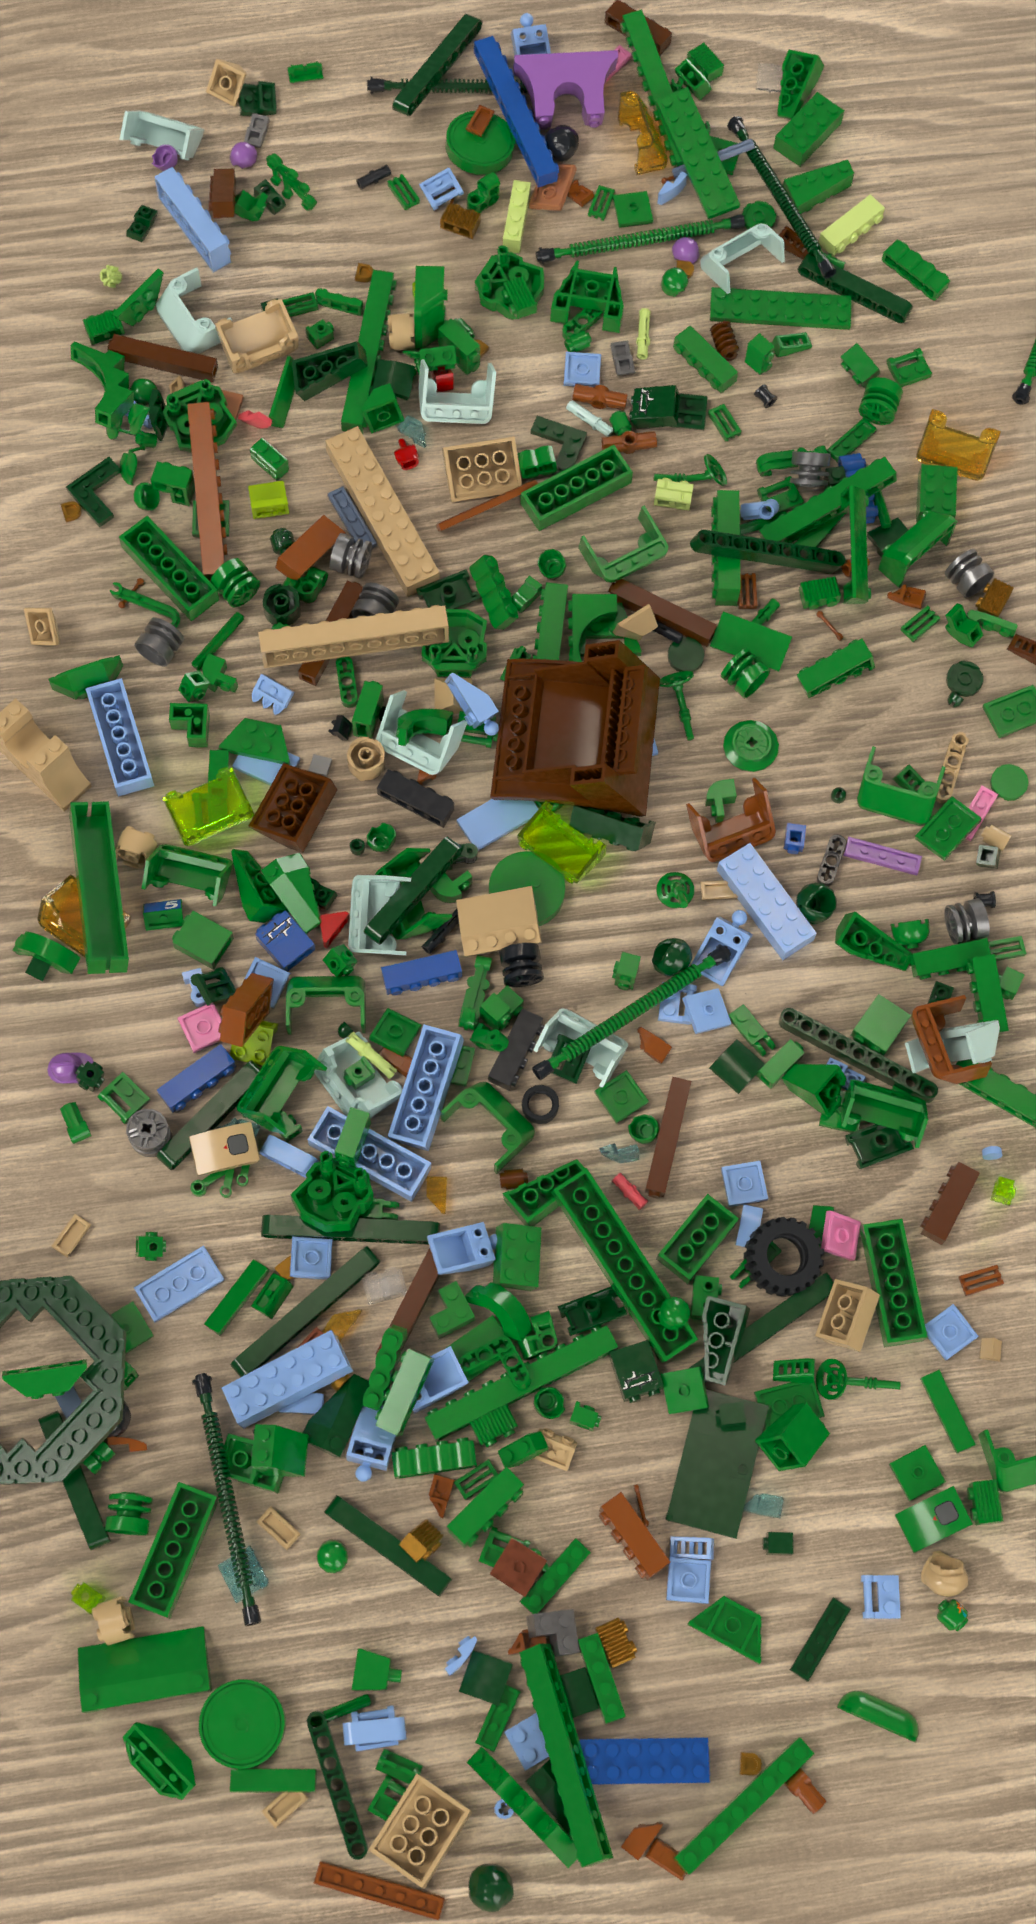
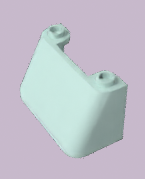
M359 1031L355 1033L365 1043L368 1042ZM346 1037L322 1050L317 1060L325 1065L327 1070L315 1069L314 1072L345 1116L348 1115L350 1107L370 1113L371 1119L398 1100L403 1089L394 1080L386 1083L372 1063L370 1065L375 1070V1077L356 1090L352 1085L348 1086L343 1078L344 1070L359 1061L363 1056H359L357 1054L358 1051L345 1042L347 1038L349 1039V1037ZM360 1070L355 1072L358 1075L361 1074Z

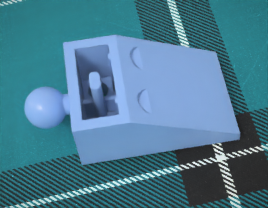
M524 13L520 17V23L523 28L513 29L511 32L514 55L551 53L546 24L531 26L533 24V16L529 13ZM525 35L526 38L521 39L520 36Z
M451 673L445 682L466 716L464 718L467 724L475 729L484 723L485 733L489 736L496 735L499 731V726L490 719L499 711L490 696L455 673Z
M737 910L732 914V923L720 916L716 917L691 965L695 964L697 966L703 962L702 960L709 953L716 949V946L719 944L727 946L731 952L730 961L723 962L718 966L715 965L701 972V975L722 987L753 934L739 927L747 921V914L742 910ZM718 927L723 928V934L717 932ZM736 936L741 939L740 943L734 942Z
M484 1222L427 1236L438 1275L467 1272L489 1267L496 1260L492 1249L495 1250L497 1235L492 1234L488 1237Z
M451 1346L430 1356L435 1360L420 1392L422 1397L416 1401L414 1406V1414L469 1384Z
M362 1406L346 1454L347 1461L361 1464L356 1469L355 1475L362 1482L368 1481L371 1478L372 1470L370 1467L387 1471L396 1435L375 1426L377 1422L375 1417L378 1410L376 1411ZM358 1450L363 1451V1455L356 1454V1452ZM380 1455L383 1457V1460L375 1458Z

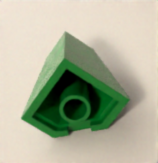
M794 1064L782 1077L789 1091L827 1118L841 1105L842 1096H840L841 1087L845 1086L846 1077L838 1065Z

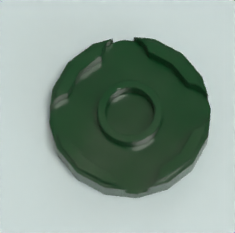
M683 637L679 644L673 642L668 649V662L678 672H694L703 663L704 649L695 639Z
M960 661L955 665L953 664L946 675L948 688L958 696H973L979 692L983 685V673H981L980 668L970 661Z

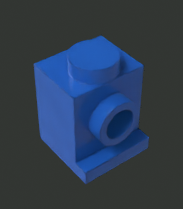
M787 823L784 850H787L790 854H798L803 851L806 825Z

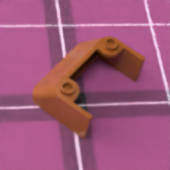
M756 778L752 779L755 795L744 801V813L712 826L710 821L706 817L701 816L690 803L686 804L692 831L704 856L710 862L722 860L749 843L755 847L774 838L776 830L768 792Z
M965 995L917 1006L911 1015V1020L932 1075L952 1084L984 1078L992 1066L991 1061L963 1068L959 1065H951L939 1033L946 1024L944 1016L961 1012L966 1001Z

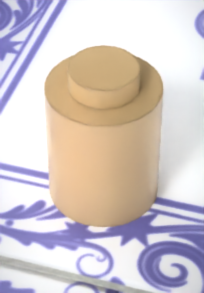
M991 825L990 828L986 826L981 834L984 837L983 842L990 846L999 847L1002 852L1012 836L994 825Z

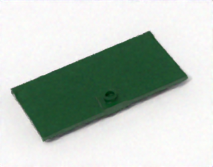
M706 1389L709 1407L693 1410L665 1520L737 1539L759 1448L755 1439L763 1432L769 1406ZM744 1402L746 1425L721 1428V1423H717L715 1411L719 1410V1404Z

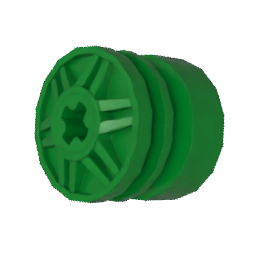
M876 377L870 379L858 409L860 415L877 425L892 423L903 395L901 386L887 378Z
M232 558L226 561L215 571L211 578V583L218 590V593L223 594V599L233 608L240 607L251 600L260 587L258 578L248 571V567L239 558Z
M747 648L741 650L728 662L720 676L725 681L728 680L727 683L730 686L737 683L734 690L744 699L758 690L771 671L761 661L755 663L757 657L754 654L751 655Z
M133 1492L109 1494V1500L118 1502V1504L108 1505L109 1510L116 1511L117 1513L116 1515L106 1517L105 1531L125 1535H148L150 1520L141 1518V1514L151 1513V1509L142 1507V1505H152L153 1498Z

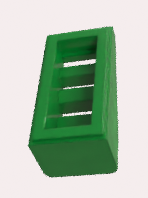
M806 332L777 335L772 341L776 357H784L812 348Z
M910 764L905 766L893 778L901 788L917 793L919 788L915 790L914 787L917 784L920 786L925 782ZM911 779L914 780L911 785L908 783Z
M804 1358L774 1361L773 1381L814 1383L815 1359ZM779 1367H783V1374H779ZM788 1368H792L791 1374H787ZM796 1368H800V1373H796Z

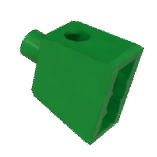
M358 1648L351 1690H387L388 1681L401 1682L402 1670L390 1668V1658Z

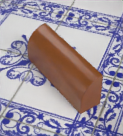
M323 515L278 557L275 568L290 579H299L334 546L340 533L346 534V532Z

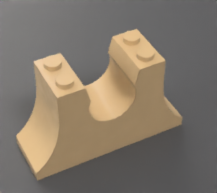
M16 698L0 712V752L63 811L67 810L70 807V802H75L92 787L73 760L69 747L56 735L49 739L36 725L29 710Z

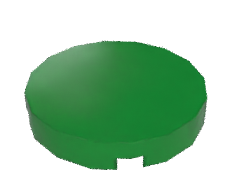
M763 201L747 204L742 213L747 230L758 224H766L772 229L777 217L772 205Z
M1012 764L998 767L993 772L990 780L992 791L1006 801L1021 798L1029 784L1028 776L1024 770Z

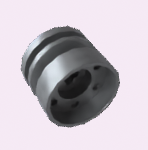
M792 451L791 463L798 465L799 470H792L791 474H799V477L790 478V483L802 487L828 485V480H820V476H829V473L821 471V467L830 466L831 454Z
M340 533L332 550L330 570L343 573L348 566V575L353 576L355 574L356 578L361 579L370 563L372 542L365 541L363 544V539L359 538L354 545L353 536Z
M970 549L957 557L944 573L952 584L958 583L957 590L964 598H969L979 592L990 582L995 574L987 563L981 564L982 557L977 556L978 553L975 549Z
M372 582L366 583L359 595L360 599L356 601L351 612L354 618L358 616H374L377 613H393L399 604V598L392 590L383 585Z
M156 617L151 618L144 629L145 633H141L134 646L145 659L158 666L166 667L174 656L173 651L178 650L179 645L184 641V637L176 627L167 621Z
M979 898L965 901L964 907L961 903L945 907V924L949 937L954 944H961L962 941L969 942L970 936L973 940L989 936L988 915L983 902Z
M142 1109L135 1112L126 1125V1134L133 1149L145 1157H156L158 1152L172 1137L165 1117L154 1109ZM149 1128L151 1132L147 1133L145 1129Z

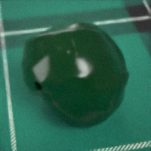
M823 883L807 884L797 895L796 906L810 924L824 922L836 910L837 898L835 897L834 890Z
M665 939L658 943L654 950L652 958L654 969L664 976H675L689 967L692 960V952L687 942L682 939Z
M482 1864L472 1871L468 1888L469 1898L475 1906L482 1911L493 1913L505 1907L514 1896L513 1882L509 1873L503 1867L494 1864Z

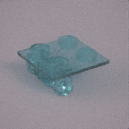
M250 1545L246 1547L247 1552L244 1554L248 1555L246 1559L249 1560L250 1569L248 1570H251L250 1575H252V1580L249 1581L254 1583L250 1586L251 1594L259 1589L267 1587L269 1579L266 1577L263 1567H261L260 1561H258L254 1553L255 1551ZM230 1557L219 1564L218 1568L235 1602L238 1603L244 1598L242 1589L237 1588L239 1583H236L235 1579L237 1578L234 1576L237 1572L233 1571L235 1567L232 1566L233 1562Z

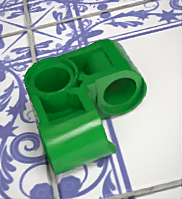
M490 172L477 181V189L470 192L467 196V210H475L480 214L498 201L500 180L494 172Z
M311 567L304 578L300 577L294 580L286 577L283 585L292 586L297 591L299 600L305 603H313L327 582L328 572Z
M549 1311L531 1316L530 1319L536 1335L527 1336L521 1341H517L524 1361L534 1359L546 1352H552L557 1347V1336ZM544 1338H553V1345L545 1346L543 1344Z

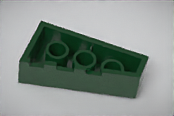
M358 341L292 360L295 393L305 402L368 366L366 350Z
M574 805L569 828L574 829L576 833H587L592 835L591 837L594 839H605L612 845H623L630 851H637L651 843L656 822L649 820L647 824L640 822L639 817L624 818L619 812L608 811L605 813L604 809Z

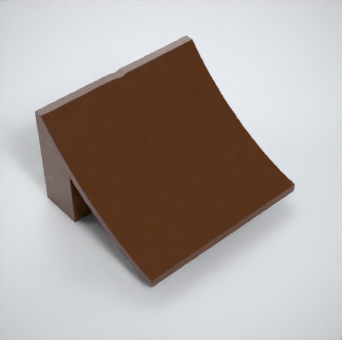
M620 640L586 644L584 662L548 659H507L490 798L493 800H524L571 804L610 810L638 817L646 816L660 677Z

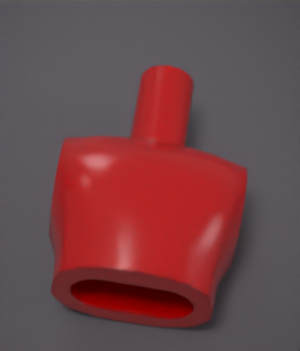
M404 438L399 439L400 448L394 451L397 463L403 470L415 468L419 464V455L415 444L407 445Z

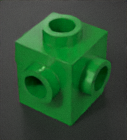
M200 670L185 673L178 690L188 702L199 701L205 697L210 682Z
M344 944L333 947L323 958V962L335 977L348 976L354 971L353 967L358 962L353 953Z
M145 1232V1236H136L137 1257H145V1261H157V1257H163V1252H166V1240H163V1236L158 1235V1232ZM151 1243H153L152 1249L149 1248Z

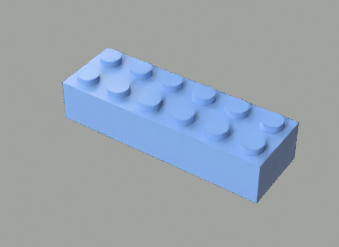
M171 167L154 176L158 198L212 272L231 263V251L228 246L230 244L229 239L225 234L222 235L216 222L213 223L208 210L202 208L201 201L198 197H194L191 187L188 184L185 185L182 175Z
M122 678L85 688L118 797L154 787Z
M751 843L718 863V873L723 880L727 881L731 891L738 896L739 902L782 961L814 941L817 933Z
M423 1025L388 1133L391 1141L429 1151L463 1046L464 1039L461 1034Z
M327 1106L307 1139L309 1146L320 1152L329 1151V1153H332L333 1158H335L334 1151L347 1116ZM371 1129L368 1131L356 1164V1168H363L362 1170L365 1169L369 1173L371 1180L411 1202L432 1169L431 1162Z
M330 1330L223 1386L222 1390L237 1424L245 1429L353 1372V1369L338 1337Z

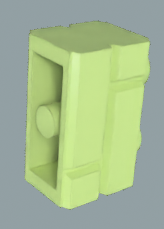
M669 478L658 479L654 505L689 511L694 485L687 481L674 482Z

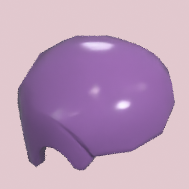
M239 142L231 149L230 161L233 166L238 165L241 169L251 167L256 162L257 151L251 144Z
M169 144L159 146L152 155L154 161L152 164L162 171L171 167L174 168L178 160L176 149Z
M683 237L677 240L672 247L675 260L690 261L693 264L700 256L698 244L692 238Z

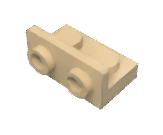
M539 1429L538 1432H542L549 1448L548 1451L539 1454L534 1459L568 1471L577 1442H574V1439L569 1436L561 1437L556 1435L550 1429Z

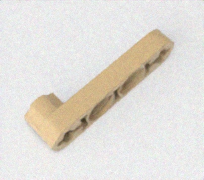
M963 732L954 734L948 745L942 766L946 767L944 774H950L953 780L950 782L942 780L936 799L941 804L946 803L952 796L966 746L969 742V739ZM953 757L958 761V764L951 765L948 763V759ZM943 787H947L945 796L941 797Z

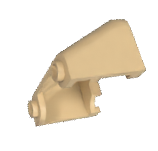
M273 299L267 303L265 311L234 323L230 319L223 318L215 324L228 363L234 374L283 357L298 349V334L282 299Z

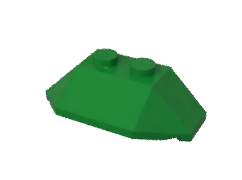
M120 655L67 670L48 680L52 690L75 700L85 699L88 697L85 688L116 680L123 668Z
M87 1359L7 1370L2 1372V1380L25 1397H31V1399H40L46 1394L60 1396L69 1391L87 1369Z
M135 1722L123 1736L130 1764L160 1795L183 1800L196 1785L192 1760L162 1729Z

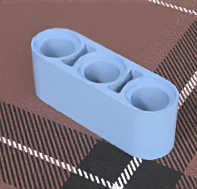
M272 1135L267 1137L259 1152L267 1159L305 1178L311 1166L315 1162H319L314 1156Z
M405 1717L343 1723L344 1746L405 1740Z

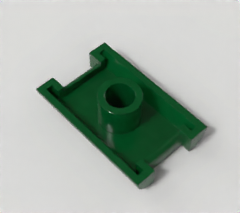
M467 569L416 589L419 599L423 598L428 608L439 605L445 606V609H455L480 599L478 592H472L467 580H470ZM445 592H451L452 594L446 595V594H444V593H445Z
M878 1124L845 1135L847 1146L852 1145L859 1160L856 1162L859 1169L914 1149L911 1141L905 1143L898 1130ZM876 1139H881L884 1145H879Z
M612 1286L557 1306L561 1318L566 1317L570 1325L567 1328L570 1336L627 1315L624 1306L618 1307L615 1300L618 1296Z

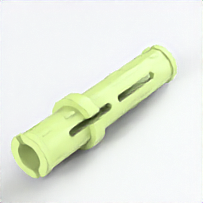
M647 308L639 310V329L636 344L638 345L637 358L640 360L648 358V346L650 345L649 324L651 312Z
M355 1032L348 1036L349 1039L347 1038L345 1042L357 1050L359 1056H365L388 1079L395 1075L394 1073L397 1072V1069L373 1050L370 1043H365Z

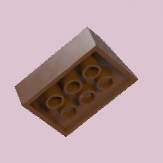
M283 763L248 826L287 848L303 853L338 789L330 778Z

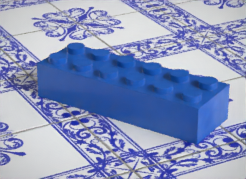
M708 1738L579 1739L592 1785L710 1783Z

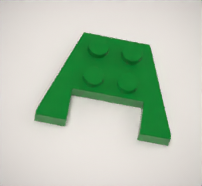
M617 603L616 618L601 620L584 633L579 643L580 657L585 655L586 639H624V645L636 656H641L642 651L638 640L617 636L613 633L617 624L628 617L622 603Z

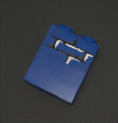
M286 910L282 913H277L271 922L260 926L255 933L256 940L279 967L287 972L315 951V944Z

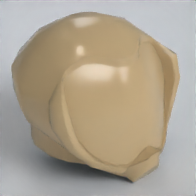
M934 1551L922 1569L921 1582L928 1586L935 1594L951 1597L960 1594L968 1586V1574L964 1569L963 1561L952 1558L941 1551Z

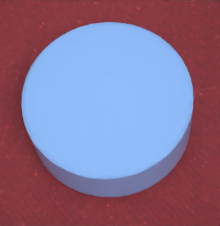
M989 1146L982 1150V1157L985 1160H996L1003 1156L1002 1149L998 1146Z

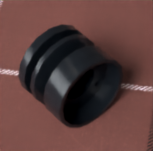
M517 943L504 947L499 951L501 966L504 967L502 975L504 976L505 986L508 985L512 988L527 987L537 984L544 979L542 965L538 963L541 960L537 944Z

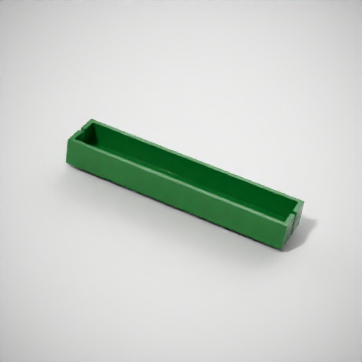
M109 801L92 802L90 816H87L88 802H70L69 819L87 974H103L106 970H109V973H125L128 970L129 956Z

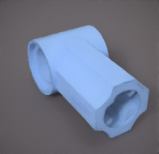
M774 499L743 503L740 510L743 520L759 518L768 520L778 512L779 504ZM766 506H769L772 512H768Z

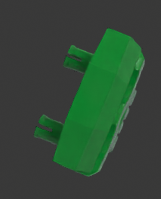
M501 245L497 249L498 255L490 257L474 281L475 290L479 294L481 306L493 312L497 310L505 318L514 320L516 317L514 314L511 315L509 311V302L504 300L502 296L504 282L511 279L514 280L517 276H523L537 304L544 294V269L524 262L522 257L509 252L508 247Z
M208 379L198 381L171 393L166 398L167 404L163 415L169 429L175 432L181 451L192 452L190 428L185 427V424L189 423L187 404L209 402L210 408H214L216 415L215 420H212V425L216 426L217 436L213 438L218 446L226 443L237 426L235 418L227 408V401L221 388L211 385Z
M446 609L449 642L422 646V661L434 670L438 678H446L451 673H455L462 678H471L473 672L484 662H487V643L484 642L487 620L468 609Z
M324 1151L320 1154L321 1162H315L306 1173V1180L291 1193V1200L302 1221L324 1232L350 1231L355 1226L360 1214L365 1213L374 1201L369 1173L365 1169L362 1170L363 1168L342 1167L339 1165V1162H336V1157L333 1158L331 1152Z

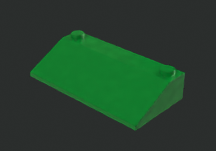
M849 485L840 494L841 512H850L852 579L843 586L844 604H866L869 602L868 599H871V588H868L866 507L869 505V498L865 495V490Z
M204 1626L132 1638L112 1645L103 1643L78 1648L79 1692L82 1713L107 1710V1708L185 1694L192 1695L212 1691Z

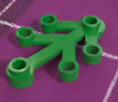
M275 153L266 157L267 165L272 169L273 176L270 178L272 184L279 186L283 179L284 190L281 192L283 197L289 200L293 196L292 188L302 200V207L307 211L312 210L317 205V201L312 195L307 194L310 191V187L306 183L297 180L299 177L297 171L283 165L282 159Z
M250 1164L242 1166L241 1174L236 1178L237 1184L241 1187H245L249 1183L248 1173ZM235 1169L215 1172L203 1180L193 1181L190 1186L192 1194L196 1197L205 1195L207 1187L225 1175L224 1184L220 1188V1194L223 1198H229L232 1195L231 1186ZM245 1177L246 1182L240 1183L239 1179ZM197 1184L202 1185L200 1190H195ZM224 1189L230 1190L227 1195L222 1193Z

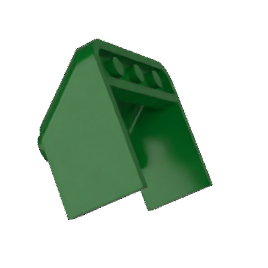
M416 266L414 299L415 349H423L437 340L438 328L448 321L445 320L444 300H448V289H444L445 266Z
M645 505L641 507L638 516L640 523L646 531L638 539L639 548L608 563L605 558L596 556L585 536L581 537L578 549L595 575L607 582L613 583L666 556L669 548L668 544Z
M933 510L930 512L926 511L912 528L892 545L888 544L883 549V556L878 570L900 588L910 566L939 541L946 546L950 543L958 521L948 514Z
M872 746L857 796L858 806L863 810L918 826H924L931 818L946 767L942 766L937 783L931 781L923 782L919 787L918 793L881 782L883 777L881 768L872 765L876 747Z
M162 844L146 859L141 889L145 890L150 884L154 887L162 888L170 882L204 890L205 896L213 901L212 906H217L224 897L233 861L220 856Z
M406 848L377 870L375 875L409 878L421 865L419 860L431 852L430 848ZM420 900L392 932V935L397 940H403L434 931L450 920L452 914H436L435 912H427L425 914L422 901Z
M360 976L293 977L289 980L286 992V1029L288 1035H292V1008L302 1006L305 1003L306 997H345L348 1005L360 1007L361 1031L366 1033V986L363 978Z
M278 1046L271 1052L240 1100L237 1111L269 1131L285 1135L287 1131L281 1127L283 1115L279 1113L299 1081L310 1080L314 1076L315 1069L326 1071L327 1067L306 1050Z
M853 1079L850 1080L841 1115L842 1127H846V1124L855 1125L864 1120L898 1130L902 1139L906 1141L914 1140L915 1147L919 1148L928 1123L926 1101L919 1097Z
M479 1082L463 1090L441 1111V1120L445 1122L461 1106L471 1109L480 1103L507 1129L501 1137V1142L508 1151L494 1164V1172L497 1174L533 1140L535 1129L488 1082Z
M988 1429L978 1434L992 1479H997L1000 1492H1010L1036 1484V1455L1016 1461L1010 1449L1005 1447L994 1448Z

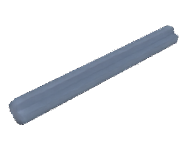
M752 139L737 143L717 151L718 156L723 161L754 149V142ZM684 165L672 169L675 179L681 171L687 174Z

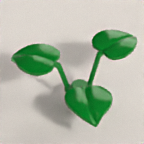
M133 404L129 410L128 423L130 424V431L120 427L123 417L112 429L106 427V434L109 439H116L120 431L136 436L135 442L140 446L130 449L128 453H123L120 460V474L129 485H133V478L137 469V456L134 452L145 450V447L155 448L157 445L156 434L141 431L150 408L140 404Z

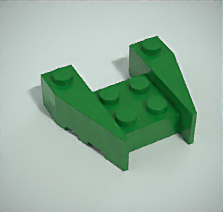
M576 261L569 275L563 280L561 287L554 294L550 322L566 324L569 320L571 306L605 311L602 330L620 333L624 304L621 297L617 267H614L613 274L579 269V261Z

